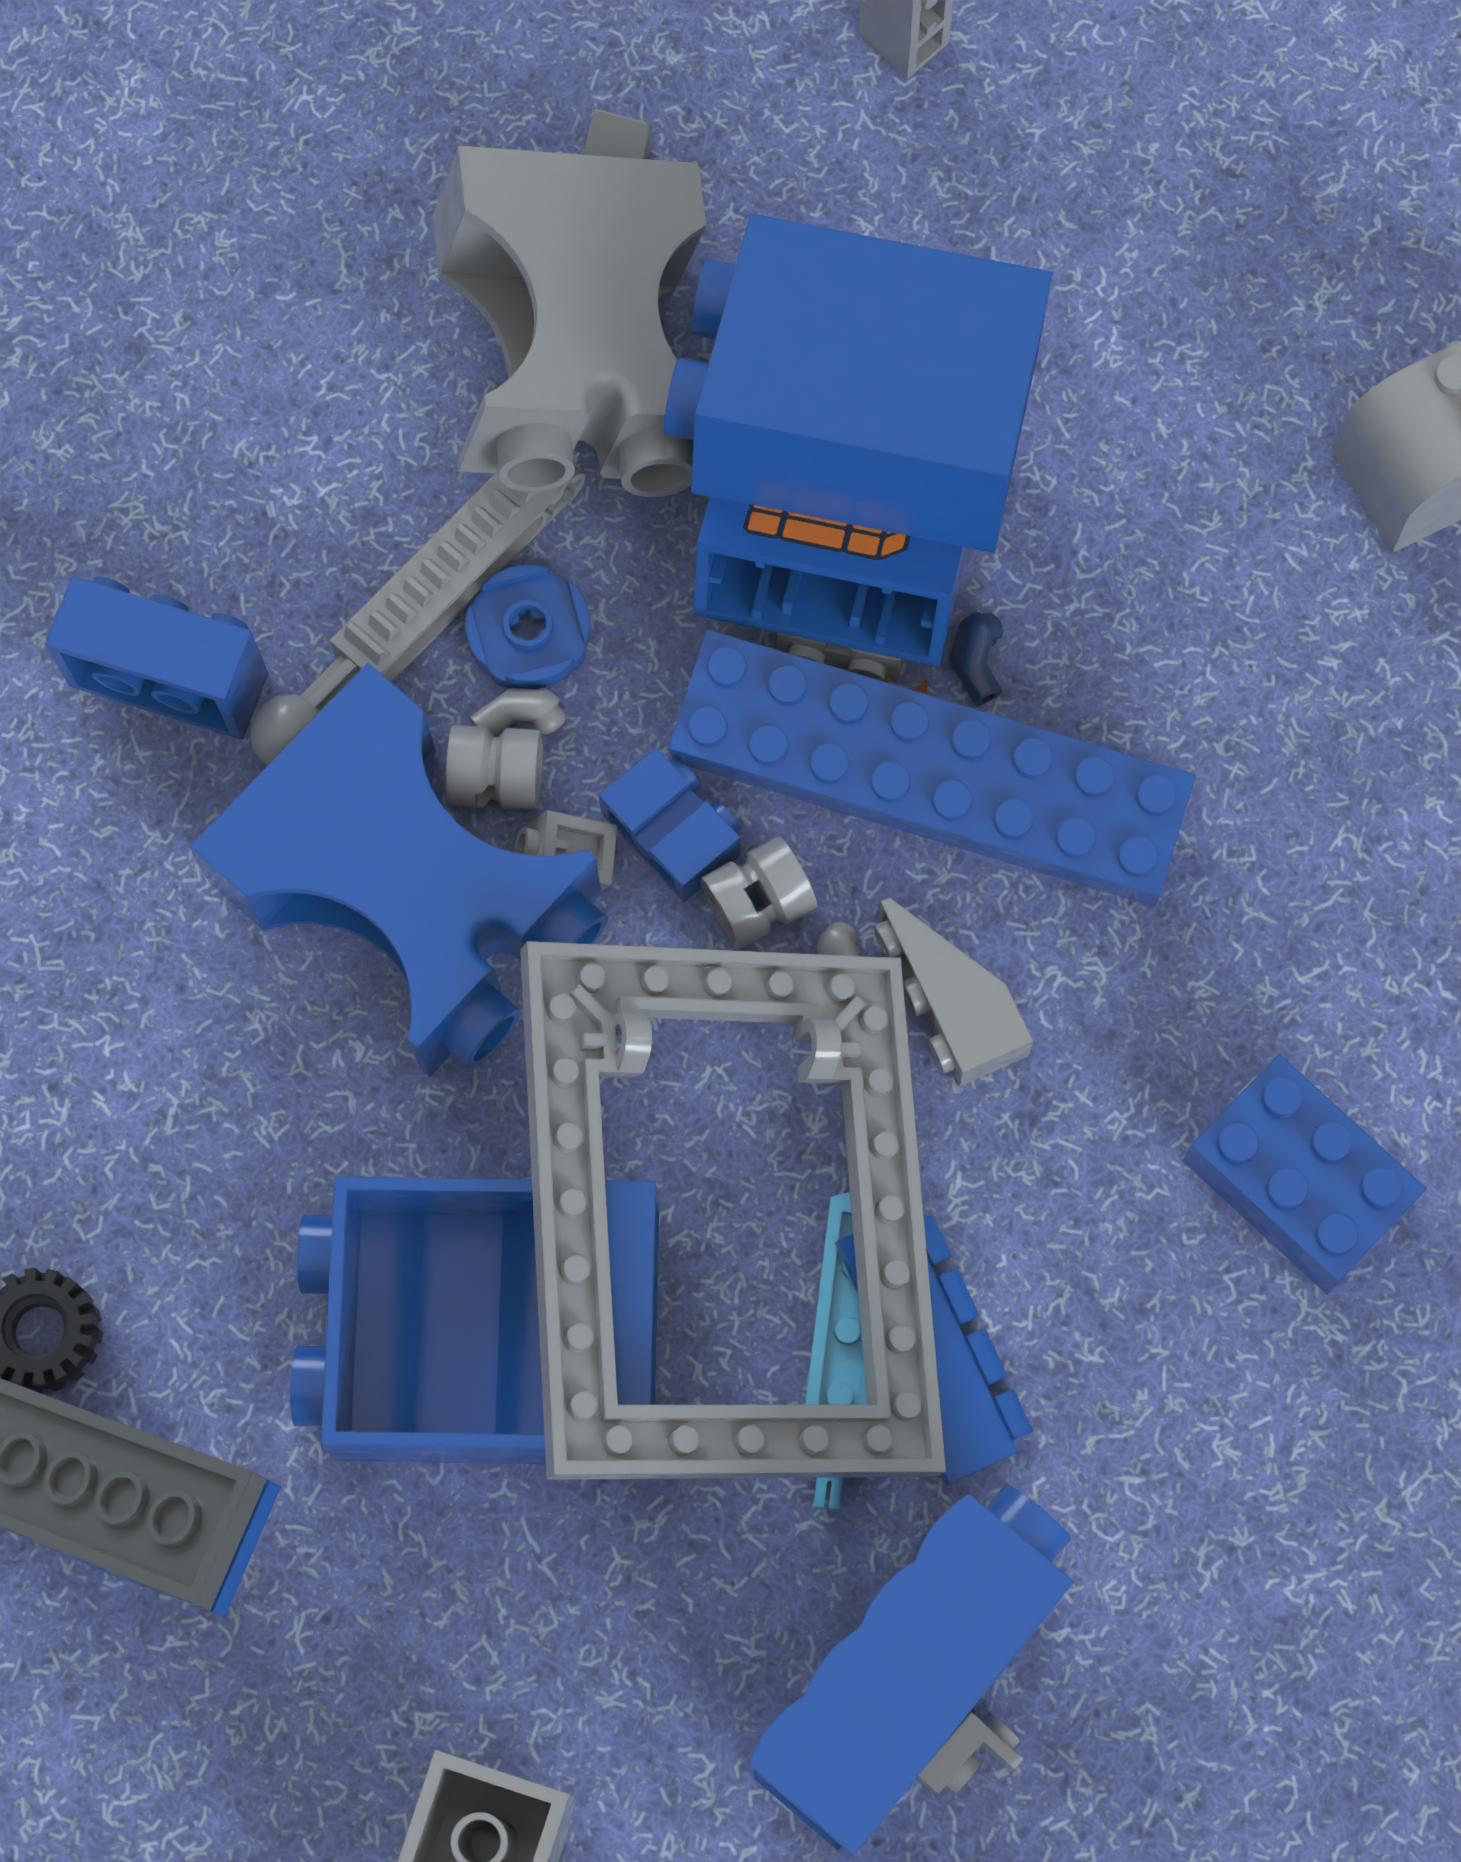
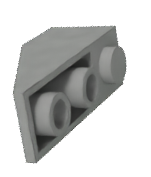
M890 897L882 900L879 912L881 923L873 926L877 941L885 957L901 958V965L908 978L903 981L905 1000L915 1017L925 1014L935 1036L928 1038L927 1042L940 1072L945 1074L952 1071L960 1087L1028 1057L1033 1040L1006 984Z

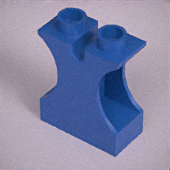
M367 663L189 847L209 883L263 931L295 924L329 926L355 934L384 952L398 966L409 984L411 1023L408 1041L420 1069L431 1077L451 1054L471 1069L486 1060L502 1044L516 1025L521 1014V1010L502 994L495 969L486 960L493 954L504 952L510 953L521 961L520 950L527 941L594 944L605 928L608 916L593 904L602 894L596 857L586 849L554 856L518 854L490 845L461 827L447 813L433 792V765L436 750L424 710L373 666Z

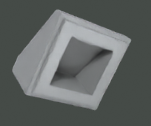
M595 110L591 119L583 155L648 159L653 145L651 125L637 119Z

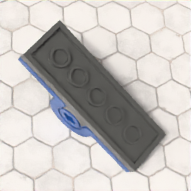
M0 1379V1528L145 1588H152L225 1618L281 1486L253 1471Z

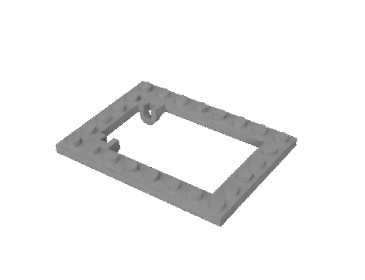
M527 941L520 950L547 1480L936 1477L946 1472L901 958ZM650 1018L794 1023L795 1042L812 1043L810 1056L797 1067L798 1083L841 1084L867 1405H618L599 1076L636 1078L644 1073L652 1045ZM616 1036H622L621 1048L617 1052Z

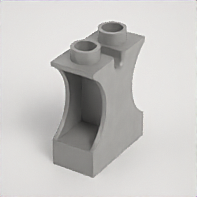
M458 146L432 216L438 279L467 298L485 317L501 344L508 370V380L498 388L485 394L457 459L458 472L495 473L499 475V480L503 485L516 491L541 492L551 490L565 484L573 477L575 472L573 450L578 440L591 445L596 451L600 475L604 478L621 479L623 488L629 493L643 497H662L688 488L692 484L694 440L664 435L666 402L677 358L673 354L663 332L658 303L674 293L706 227L698 163Z

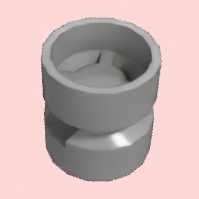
M453 725L449 735L446 765L448 806L484 808L490 799H496L502 809L537 811L540 803L543 769L542 730L506 728L500 737H493L488 727Z
M780 836L749 851L745 865L739 866L730 861L700 877L702 890L712 912L727 938L738 951L769 935L771 922L777 920L784 925H788L816 910L818 907L816 897L805 872L790 847ZM753 884L763 902L762 905L754 908L744 889Z

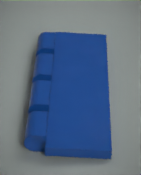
M929 1215L924 1217L946 1466V1472L942 1473L941 1476L945 1485H949L1017 1454L1018 1452L1013 1440L1033 1432V1429L1014 1389L993 1398L987 1386L1008 1377L986 1328L964 1337L960 1329L961 1325L980 1317L958 1268L936 1277L932 1266L951 1258L952 1255L934 1216ZM851 1234L836 1241L835 1245L858 1293L854 1236Z

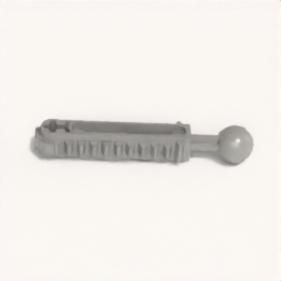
M575 449L573 450L575 467L573 477L565 484L547 491H516L503 485L499 480V475L494 474L329 640L337 659L300 696L296 694L276 695L260 705L252 719L249 733L252 750L258 759L268 766L367 663L392 683L482 591L481 586L489 577L503 570L577 496L586 477L578 469L581 465V462L578 461L580 453Z

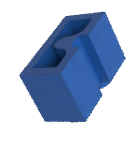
M655 747L598 795L601 814L611 824L617 825V831L685 903L702 888L700 877L730 861L733 862L741 855L740 836L738 833L742 829L733 814L722 803L717 801L711 806L707 801L703 802L693 792L700 785L699 781L681 759L674 757L669 761Z

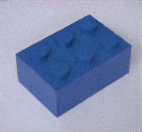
M75 576L71 577L45 642V646L69 687L243 740L269 674L252 631L248 630L247 624L224 613H213L211 618L189 612V608L184 603L165 595L157 594L150 600L130 594V590L125 585L101 576L95 577L93 582Z
M1280 1054L1267 1065L1190 1145L1182 1160L1326 1295L1334 1289L1427 1189Z

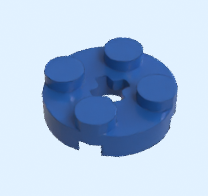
M526 564L503 569L490 576L481 586L482 592L475 598L472 607L470 603L465 630L474 660L497 685L529 689L545 688L560 682L582 665L591 637V624L586 601L578 587L567 579L566 582L560 576L550 574L548 568ZM531 614L534 622H545V629L540 630L537 638L525 640L523 636H515L511 630L520 626L519 617Z

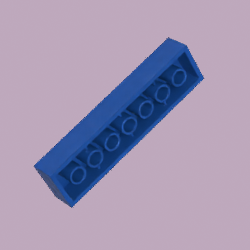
M709 629L706 630L668 748L672 759L678 757L687 766L1153 907H1155L1159 899L1196 778V774Z

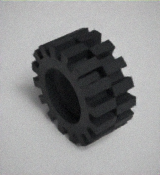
M36 1268L24 1269L25 1276L18 1278L12 1273L3 1278L6 1286L0 1290V1377L8 1382L38 1393H43V1389L48 1388L58 1391L66 1388L64 1383L70 1379L77 1382L85 1375L81 1371L88 1362L92 1365L98 1356L94 1352L96 1343H102L103 1332L98 1326V1322L102 1321L90 1295L70 1277L66 1278L58 1271L47 1269L46 1273H42ZM45 1306L57 1310L64 1323V1333L60 1343L52 1351L43 1355L24 1353L16 1341V1327L20 1318L27 1311L36 1307Z

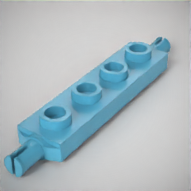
M848 1192L830 1198L805 1405H867L859 1297L835 1245V1242L839 1239L853 1234L851 1198ZM843 1477L816 1478L812 1508L824 1510L827 1484H830L831 1491L828 1511H841L840 1502Z

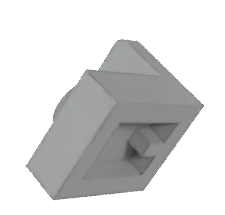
M547 810L521 828L515 841L514 853L554 856L586 849L596 857L601 891H604L612 886L617 825Z
M971 1712L916 1779L935 1796L946 1785L957 1794L983 1763L973 1754L980 1745L1011 1772L1023 1760L1013 1750L1020 1740L991 1713H988L981 1721Z

